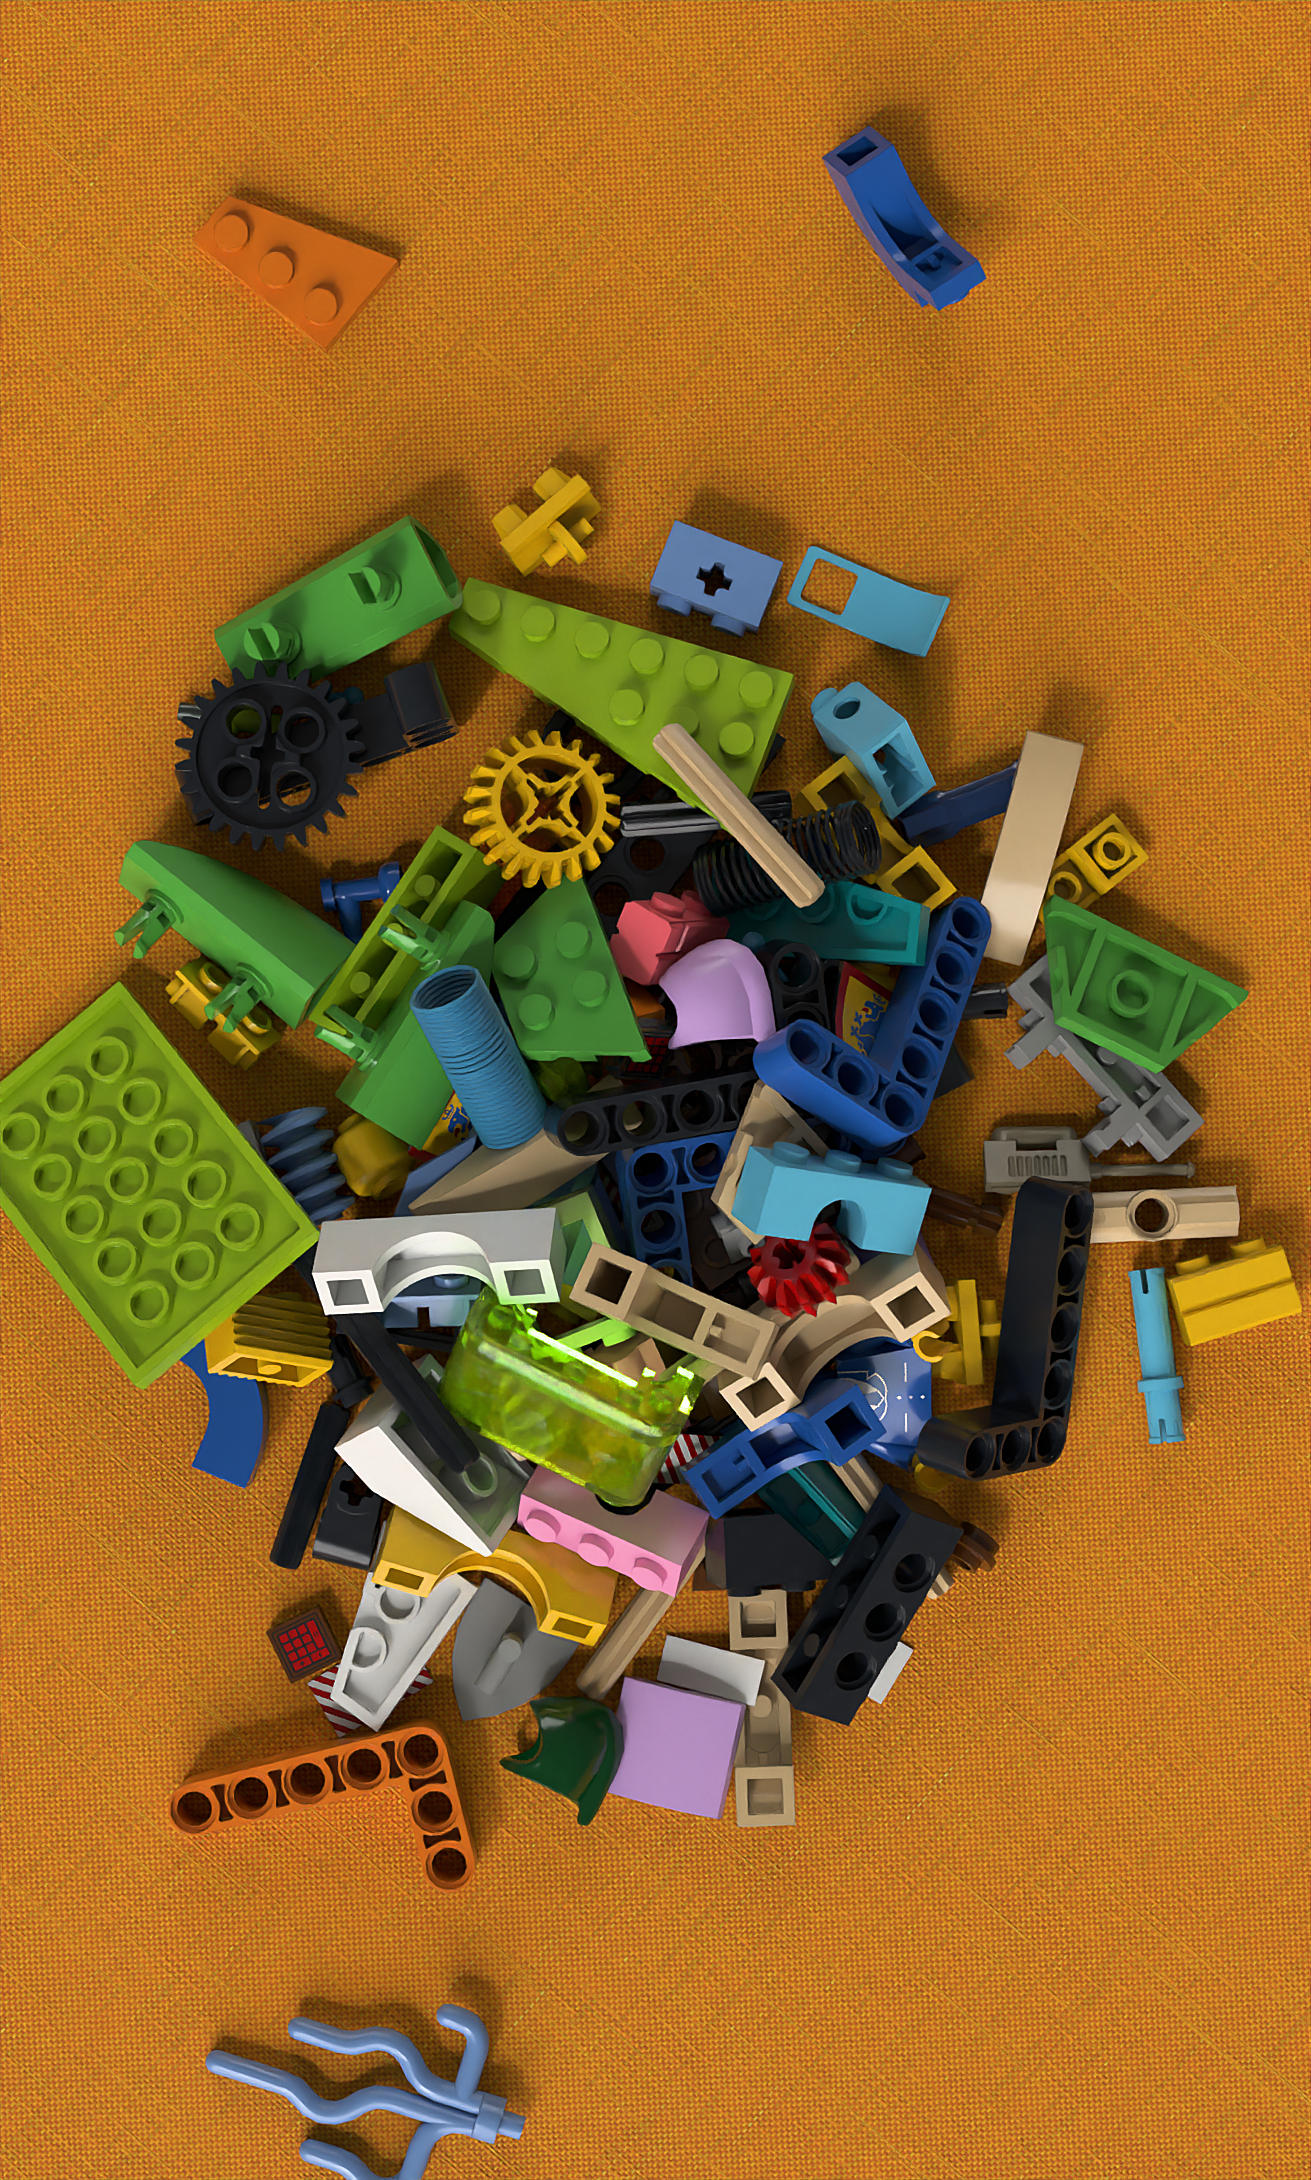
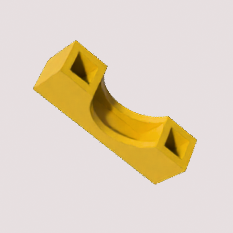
M394 1504L386 1522L371 1582L427 1598L439 1583L456 1573L469 1570L493 1572L513 1582L525 1594L534 1610L538 1631L594 1646L607 1626L619 1572L607 1566L590 1564L578 1553L553 1542L537 1540L527 1531L516 1532L508 1530L494 1553L485 1557Z

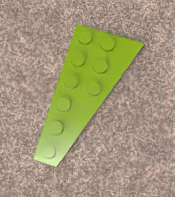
M468 577L462 591V605L454 610L448 625L450 636L503 674L509 673L533 690L534 696L548 706L552 707L554 705L575 720V724L643 773L646 775L652 774L675 790L677 797L694 809L699 807L719 821L654 749L653 739L668 724H680L746 798L751 801L795 686L794 674ZM719 821L720 827L729 832V830Z

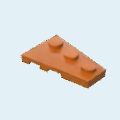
M230 195L226 197L192 239L195 246L326 353L330 351L400 266L399 261L395 258Z

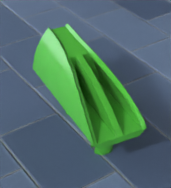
M407 515L214 630L215 640L231 672L232 668L237 667L247 680L254 678L256 662L261 661L264 664L269 677H275L279 664L286 662L289 666L291 680L295 681L300 672L307 668L312 672L311 684L458 609L463 602L462 585L446 556L445 550L418 520Z
M149 840L134 842L125 854L118 883L138 898L143 905L114 933L117 943L122 947L144 931L135 945L132 956L142 959L150 947L170 926L233 978L204 1007L207 1017L212 1021L228 1007L234 1005L222 1029L227 1033H232L241 1020L259 1001L294 1030L299 1028L310 1016L357 946L327 922L293 899L257 878L219 860L185 848Z
M463 899L460 900L440 932L405 910L402 905L397 904L393 907L390 913L410 931V934L407 936L381 925L378 936L388 940L419 960L418 967L376 1031L341 1010L338 1005L333 1004L327 1009L326 1013L346 1030V1034L342 1035L318 1024L314 1032L316 1038L324 1040L356 1061L335 1093V1096L364 1117L420 1151L441 1117L454 1089L410 1008V998L413 991L426 978L440 970L456 965H469L478 969L489 989L494 955L495 923L488 911Z

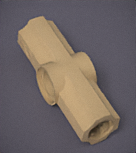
M1236 1186L1092 1192L1094 1214L1090 1243L1155 1242L1169 1239L1238 1236L1240 1215ZM1151 1198L1162 1209V1221L1154 1230L1145 1232L1136 1224L1134 1217L1135 1209L1143 1200Z

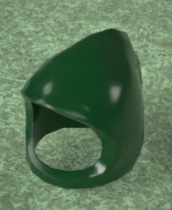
M578 1696L544 1697L531 1700L529 1703L539 1727L536 1743L526 1752L506 1756L499 1763L506 1770L546 1787L576 1803L579 1809L577 1823L588 1826L598 1812L617 1774L624 1751L623 1727L610 1708L595 1700Z

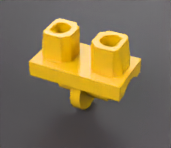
M551 467L536 480L533 487L536 495L544 503L529 517L516 504L507 505L492 520L495 529L502 539L499 542L513 565L524 577L543 561L552 568L566 555L577 565H581L588 557L579 543L594 531L589 521L602 510L591 494L589 485L578 474L571 479L557 468Z
M946 1279L945 1288L952 1313L945 1318L950 1324L953 1348L940 1361L931 1362V1377L954 1379V1382L963 1385L984 1384L980 1337L983 1340L984 1358H997L1002 1321H998L996 1299L979 1301L981 1322H979L975 1279Z

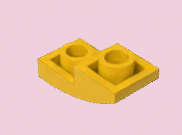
M1114 813L1054 859L1037 916L1043 925V907L1045 901L1053 894L1086 909L1150 858Z

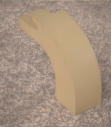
M594 1241L569 1296L574 1301L615 1321L753 1381H757L780 1326L771 1321L698 1291L664 1275L648 1264Z

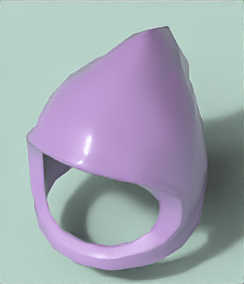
M716 939L700 945L687 953L678 962L670 966L665 974L660 977L659 985L675 1005L677 1013V1028L669 1040V1049L677 1050L706 1041L720 1039L754 1038L759 1043L776 1033L771 992L763 966L750 948L730 939Z

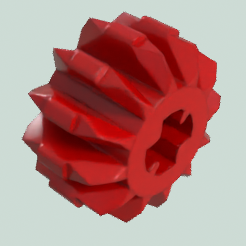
M816 1219L809 1241L765 1236L763 1238L766 1242L764 1246L749 1250L751 1260L755 1265L747 1273L750 1276V1282L759 1292L758 1297L768 1308H772L774 1311L779 1309L783 1315L789 1316L793 1320L802 1309L807 1314L817 1317L819 1303L826 1300L827 1302L837 1304L834 1289L850 1284L849 1274L845 1270L852 1263L849 1251L841 1243V1237L832 1226H828L826 1223L819 1224Z

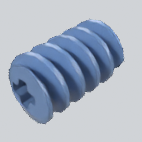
M304 1107L254 1123L256 1125H270L273 1127L270 1132L259 1140L263 1147H276L280 1149L277 1154L267 1161V1164L271 1169L287 1171V1174L281 1177L280 1180L290 1192H293L294 1198L313 1222L318 1226L322 1222L343 1218L342 1212L354 1204L356 1200L353 1195L336 1194L335 1190L343 1185L347 1179L341 1173L329 1172L328 1168L339 1159L337 1154L322 1150L321 1147L335 1135L334 1130L315 1128L314 1125L328 1113L327 1108Z

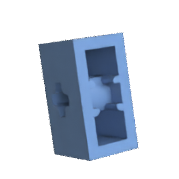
M675 520L651 580L650 594L659 597L657 606L676 615L689 617L691 610L713 618L710 626L727 635L742 638L745 631L757 635L780 577L783 562ZM714 571L724 574L723 584L729 588V591L718 588L714 596L704 593L705 583L699 577L710 579Z

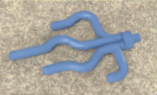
M444 2004L439 2007L436 2017L442 2026L461 2032L467 2040L455 2082L434 2075L426 2066L420 2051L407 2036L392 2028L373 2026L349 2031L298 2016L291 2019L288 2023V2033L295 2040L336 2053L357 2055L379 2050L393 2055L400 2063L407 2080L423 2096L395 2087L374 2085L357 2090L344 2099L331 2101L319 2097L302 2078L285 2070L221 2050L211 2051L205 2060L206 2067L210 2072L286 2097L303 2116L318 2123L337 2125L354 2120L367 2111L374 2109L388 2110L423 2121L418 2126L409 2143L400 2172L389 2178L374 2174L357 2155L343 2148L315 2139H308L301 2143L299 2154L302 2160L333 2170L341 2174L346 2180H421L425 2173L431 2150L436 2141L442 2136L452 2133L464 2134L493 2145L497 2133L519 2140L526 2119L525 2116L504 2110L507 2098L477 2090L488 2054L489 2035L485 2024L477 2014L453 2004Z

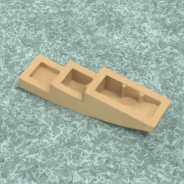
M608 1074L587 1092L624 1086L620 1079ZM634 1102L630 1103L623 1113V1124L626 1130L637 1128L644 1119ZM583 1111L576 1112L567 1119L565 1135L568 1141L577 1140L585 1134L588 1127V1119ZM542 1128L531 1139L515 1147L491 1149L482 1145L407 1207L413 1216L522 1210L547 1196L608 1153L592 1156L573 1155L555 1146L547 1138L544 1128Z

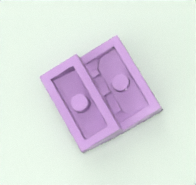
M637 1676L625 1677L616 1718L623 1727L624 1751L617 1774L608 1793L680 1812L714 1819L722 1818L746 1704L696 1690L685 1691Z

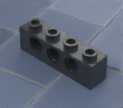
M884 1484L770 1678L795 1709L849 1726L861 1704L866 1700L871 1687L887 1660L895 1651L900 1638L916 1611L923 1604L928 1591L947 1559L954 1552L956 1544L964 1532V1529L937 1502L890 1484Z

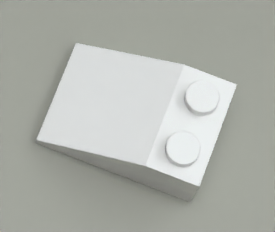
M429 1353L412 1362V1364L480 1451L481 1457L467 1471L458 1475L452 1474L383 1383L377 1388L334 1449L373 1492L487 1557L494 1553L517 1518L521 1494L535 1470L526 1460L518 1461L511 1453L504 1449L500 1437L495 1435L493 1423Z

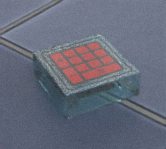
M637 1018L652 1059L645 1062H633L630 1056H609L605 1069L615 1079L647 1081L662 1079L674 1051L668 1048V1043L674 1035L677 1025L671 1020Z

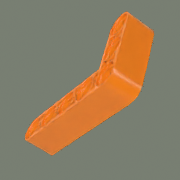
M429 1717L415 1718L383 1726L377 1732L371 1729L197 1773L186 1778L179 1785L168 1804V1817L172 1826L185 1835L200 1836L402 1785L423 1873L430 1885L442 1892H456L465 1888L472 1880L478 1860V1849L450 1737L446 1728L439 1721ZM419 1734L430 1736L436 1742L438 1754L428 1761L417 1760L410 1755L407 1749V1741ZM359 1749L372 1750L379 1756L382 1768L373 1775L361 1774L354 1769L351 1763V1754ZM303 1763L317 1765L323 1771L325 1784L317 1789L303 1787L296 1779L295 1768ZM247 1777L260 1779L268 1789V1799L262 1803L247 1801L241 1795L239 1789L240 1781ZM431 1791L442 1792L449 1797L452 1803V1810L443 1817L431 1816L424 1811L421 1805V1798L424 1794ZM189 1792L203 1793L209 1798L211 1803V1814L206 1817L192 1816L186 1811L184 1806V1795ZM444 1848L457 1849L464 1855L466 1866L457 1873L445 1872L438 1867L435 1855Z

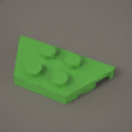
M582 871V878L572 882L563 872L560 885L553 889H547L494 945L492 973L519 1050L526 1060L554 1061L560 1057H570L575 1061H599V1055L630 1056L633 1062L648 1061L652 1059L585 875Z
M1055 894L1045 901L1043 916L1054 1023L1157 1074L1247 999L1249 991Z

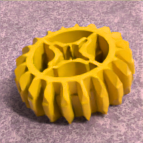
M529 730L524 735L523 742L514 735H510L502 741V751L491 747L483 755L487 766L477 765L471 771L470 777L478 786L468 787L464 791L463 799L477 807L468 810L463 815V822L469 825H480L481 829L470 837V845L480 846L485 842L489 845L491 850L484 856V864L490 866L499 858L506 863L501 874L503 879L510 880L520 869L522 870L524 887L532 888L537 884L541 875L546 887L553 889L560 885L563 872H565L569 880L575 882L582 878V868L593 871L601 864L597 852L607 853L612 849L614 842L607 832H614L618 829L621 820L606 811L617 807L620 804L621 797L615 794H605L604 788L614 781V774L604 773L600 776L596 774L593 768L601 761L600 754L594 753L586 760L579 756L582 750V740L574 739L564 749L562 748L560 731H552L547 736L544 744L537 730ZM521 768H544L557 773L563 778L557 782L548 783L541 781L532 772L526 775ZM502 786L509 791L506 797L510 800L515 810L514 822L509 828L504 821L501 811L500 795ZM574 791L582 806L583 825L581 832L576 828L579 822L574 818L569 806L570 798ZM557 794V799L549 806L550 810L546 813L545 817L542 819L539 816L534 822L527 825L526 821L535 813L534 809L538 806L539 801L545 802L552 795ZM536 835L543 837L552 846L557 843L564 851L542 852L526 846L521 841L528 836Z

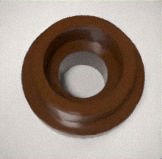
M962 1521L960 1526L964 1529V1532L949 1558L970 1573L975 1574L978 1568L990 1572L996 1565L994 1556L1000 1549L999 1545L977 1526Z

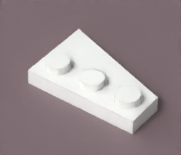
M387 1520L383 1522L378 1539L379 1543L364 1584L363 1595L355 1622L350 1630L330 1695L332 1700L376 1732L381 1729L480 1588L460 1572L444 1579L427 1598L371 1582Z

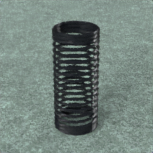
M855 799L839 804L836 808L831 806L826 811L821 809L817 814L811 812L808 816L801 815L798 817V820L793 817L788 822L783 820L779 825L776 823L772 824L777 829V832L794 849L791 840L792 832L800 857L810 867L801 840L802 830L811 856V869L816 875L818 870L825 887L831 884L836 885L841 881L846 882L851 878L856 879L859 876L864 877L871 873L874 874L880 868L882 848L876 824L866 806ZM829 822L831 823V826L836 835V839L839 846L840 859L837 855V852L833 844ZM820 825L826 836L831 862L827 857L821 838ZM852 825H853V827H854V830H855V833H856V837H857V840H858V847H857V844H856V841H855V838H854ZM810 827L816 837L817 846L821 856V864L819 863L818 858L816 856L813 841L811 839ZM734 836L732 838L726 837L723 841L718 839L715 842L701 844L696 848L693 855L692 871L694 883L706 909L714 916L722 917L734 914L737 911L742 912L747 908L752 909L756 905L762 906L765 903L770 904L775 900L780 901L784 897L789 898L763 869L766 880L765 885L761 878L758 863L749 854L751 867L756 877V886L754 885L748 861L744 854V847L737 843V839ZM734 847L739 854L741 868L747 881V890L742 883V875L735 857ZM708 853L711 856V867L713 877L715 879L718 890L724 898V904L719 900L717 894L715 893L710 879L708 869ZM846 863L850 868L849 871L846 869ZM836 864H837L838 868L840 869V873H839V874H838L837 871H836ZM827 868L831 872L830 877L827 875ZM771 886L774 889V893L770 891ZM761 888L765 892L764 896L761 894ZM752 892L756 895L755 899L752 897Z

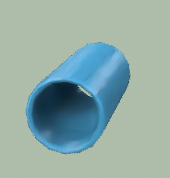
M456 965L440 970L426 978L413 991L409 1001L410 1008L430 1046L433 1048V1052L439 1059L445 1075L450 1080V1084L455 1090L460 1103H462L482 1144L491 1149H507L528 1141L543 1128L544 1115L549 1106L537 1086V1082H535L525 1059H523V1055L518 1049V1045H516L479 970L469 965Z

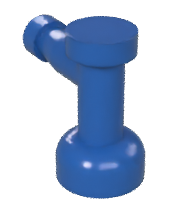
M400 860L382 864L376 876L334 882L333 877L320 879L325 912L338 911L344 936L355 945L363 937L360 901L382 898L385 904L404 875Z

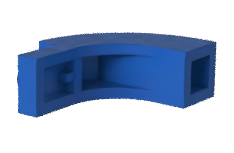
M871 126L866 127L821 157L857 225L890 273L921 307L929 303L939 311L947 305L959 302L968 295L970 289L987 279L979 260L953 240L931 215L910 181L894 145Z
M203 1339L179 1359L197 1374L204 1385L209 1401L208 1426L192 1467L246 1489L252 1484L261 1463L269 1434L270 1414L264 1381L258 1382L257 1379L248 1380L247 1377H229L228 1374L219 1375L218 1372L209 1374L205 1340Z
M827 1379L810 1383L800 1404L753 1432L750 1431L741 1418L736 1419L719 1431L723 1436L721 1439L680 1467L679 1470L705 1510L710 1513L712 1518L717 1520L782 1473L816 1460H826L841 1467L885 1435L887 1431L856 1383L845 1379Z

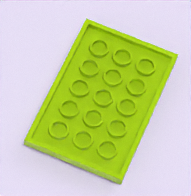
M121 981L114 984L0 1082V1207L131 1382L142 1390L146 1389L319 1240L321 1230L130 989Z

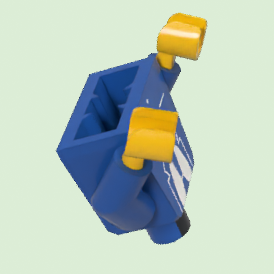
M946 1318L941 1319L903 1343L885 1336L872 1337L857 1342L834 1356V1370H819L810 1382L814 1383L827 1379H845L856 1383L887 1431L885 1435L865 1448V1450L910 1473H914L918 1486L925 1492L933 1494L940 1492L948 1486L950 1480L938 1475L934 1469L925 1467L920 1463L917 1455V1442L923 1426L932 1418L931 1362L940 1361L953 1348L952 1343L941 1342L937 1339L949 1329V1323Z

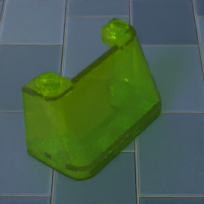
M486 1283L458 1333L435 1389V1394L460 1426H464L599 1495L608 1504L617 1507L640 1504L646 1497L679 1437L706 1379L679 1366L675 1375L670 1380L654 1381L653 1378L656 1372L645 1367L637 1382L531 1328L538 1312L527 1307L523 1314L516 1304L501 1305L494 1290Z

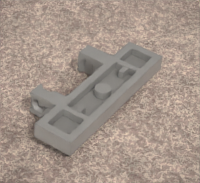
M1047 953L1006 988L1007 992L1026 1012L1017 1021L1025 1029L1026 1033L1008 1048L1004 1055L1020 1070L1034 1060L1045 1048L1054 1058L1062 1053L1103 1099L1097 1106L1106 1117L1080 1140L1095 1157L1105 1149L1106 1151L1110 1149L1121 1138L1128 1147L1139 1140L1159 1163L1168 1158L1205 1122L1161 1071L1156 1074L1054 1023Z

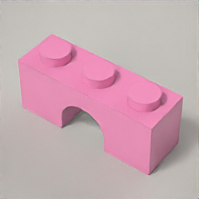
M557 1446L555 1450L544 1455L521 1494L516 1526L525 1529L537 1540L554 1542L578 1553L590 1564L607 1566L627 1575L643 1588L654 1591L660 1590L675 1597L703 1545L710 1513L658 1489L650 1503L642 1511L633 1515L611 1513L604 1509L597 1501L604 1465L595 1463L593 1460L562 1446Z

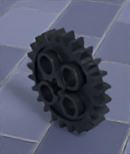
M261 661L256 662L253 679L247 680L237 667L232 668L233 686L227 688L214 678L211 683L217 697L212 702L198 695L194 697L197 706L203 711L200 719L191 716L182 717L181 721L193 730L194 733L192 738L175 740L176 746L190 753V759L175 764V769L180 773L192 774L193 776L191 781L180 788L181 793L185 796L200 794L202 798L192 809L194 815L200 817L213 811L215 815L208 829L217 834L226 826H232L229 842L235 846H238L243 841L246 834H250L253 850L260 853L265 846L267 837L273 838L274 844L280 853L286 852L288 836L295 835L296 839L304 847L309 846L307 829L315 826L324 835L330 834L329 826L325 820L329 813L346 819L348 815L338 803L342 796L359 798V792L348 784L349 777L366 775V769L357 763L351 762V756L366 751V745L363 742L349 740L348 736L361 727L358 719L341 720L339 718L350 704L345 697L331 703L327 702L333 688L328 680L319 684L314 690L311 689L312 672L307 668L300 672L295 681L290 679V670L286 662L279 664L275 677H269ZM276 706H281L283 708V715L278 727L275 744L279 752L285 755L284 762H275L272 766L269 806L266 809H261L259 807V799L266 778V766L257 760L259 752L266 753L270 749L272 712ZM244 710H254L259 712L261 717L259 731L248 739L235 737L232 732L234 717ZM302 718L316 720L319 725L317 740L308 747L299 748L292 745L289 739L291 726ZM236 767L249 769L252 774V785L249 791L240 797L226 795L223 789L225 775ZM292 776H303L308 778L311 791L309 797L304 803L296 806L284 804L281 798L283 783Z

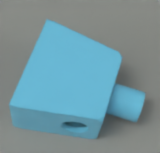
M859 681L851 682L840 692L835 688L824 689L814 698L811 704L812 719L832 759L837 762L844 755L848 757L882 798L880 808L891 820L936 785L906 719ZM878 749L885 753V761L882 765L872 755Z

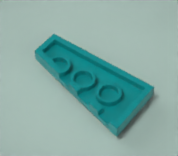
M734 847L735 857L742 875V883L747 890V881L741 868L739 854ZM744 848V854L751 872V879L756 886V877L751 867L749 854ZM759 865L761 878L766 885L763 868ZM711 871V882L719 900L724 904V898L718 890L713 872ZM817 871V876L821 879V875ZM841 881L836 885L831 884L825 887L822 895L808 907H797L790 898L784 897L780 901L775 900L770 904L756 905L752 909L747 908L742 912L737 911L734 914H728L725 917H727L731 925L725 939H730L742 945L743 937L747 933L758 932L763 936L765 943L774 939H785L803 943L811 947L818 954L820 961L837 959L847 963L925 966L931 908L857 883ZM771 886L770 891L774 893V889ZM761 888V894L764 896L765 892ZM752 892V897L755 899L756 895ZM790 952L781 959L796 960V957Z

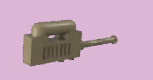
M1001 1126L993 1131L991 1141H984L982 1149L984 1192H998L1005 1195L1018 1192L1027 1178L1034 1175L1085 1187L1089 1190L1091 1179H1101V1176L1186 1175L1187 1178H1191L1196 1172L1195 1165L1190 1161H1186V1164L1101 1165V1162H1090L1088 1148L1078 1140L1077 1132L1070 1126ZM1016 1149H1054L1036 1151H1016Z

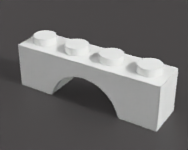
M556 1208L322 1222L312 1275L325 1315L383 1312L392 1299L404 1288L421 1279L447 1273L470 1275L484 1281L494 1290L501 1305L560 1302L567 1248Z

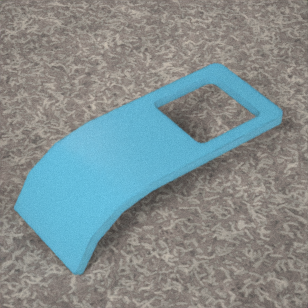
M816 546L808 548L787 596L788 604L894 650L920 657H926L951 600L946 596L933 595L911 588ZM817 559H822L850 571L858 577L841 615H836L802 600L800 597Z

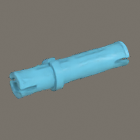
M1165 1267L1128 1271L1143 1379L1138 1380L1137 1385L1138 1393L1144 1392L1150 1436L1148 1438L1149 1444L1186 1440V1435L1183 1431L1178 1391L1179 1388L1184 1387L1183 1376L1176 1375L1164 1278Z

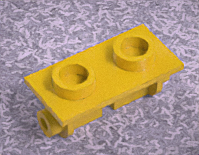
M203 956L180 968L175 973L177 977L165 989L172 996L169 1003L197 1030L203 1028L210 1020L204 1011V1007L231 981L224 970L213 963H209ZM231 1005L214 1018L219 1025L206 1039L233 1067L240 1065L247 1072L263 1056L262 1052L279 1042L283 1037L272 1027L269 1016L256 1005L241 1020L232 1033L223 1031L225 1020L234 1005Z

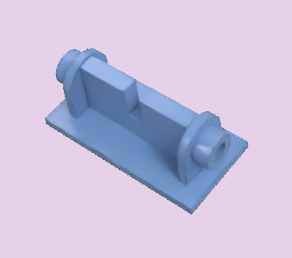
M456 1273L430 1276L404 1288L392 1299L383 1312L373 1313L385 1328L418 1327V1307H429L430 1327L471 1326V1320H483L482 1296H480L482 1280L470 1275Z

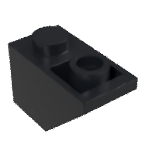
M759 1507L730 1509L717 1520L709 1516L705 1533L706 1581L727 1589V1596H758L762 1594V1586L781 1584V1590L811 1591L816 1589V1580L829 1579L835 1569V1566L778 1513Z

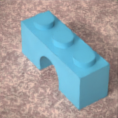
M775 1142L773 1149L749 1146L731 1214L755 1234L809 1241L814 1221L820 1211L828 1204L841 1200V1208L835 1229L859 1248L912 1256L932 1188L912 1174L913 1167L896 1159L881 1157L877 1165L862 1163L859 1157L844 1151L827 1150L826 1156L822 1157L809 1155L807 1149L795 1144Z

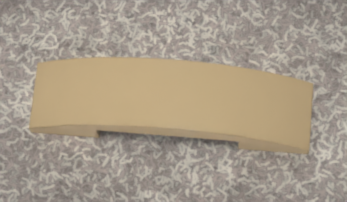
M1027 729L1012 781V791L984 889L979 897V902L988 912L992 925L991 934L983 954L985 957L1021 966L1062 835L1084 749V744Z
M766 1589L762 1590V1594L758 1596H728L730 1652L765 1661L755 1706L746 1704L734 1760L737 1827L796 1825L790 1702L770 1679L788 1649L786 1591Z

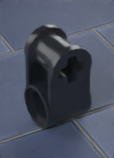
M344 1461L331 1483L326 1508H324L319 1522L312 1558L369 1571L380 1532L381 1521L379 1520L385 1498L373 1492L369 1487L364 1495L355 1494V1485L348 1480H352L356 1472Z

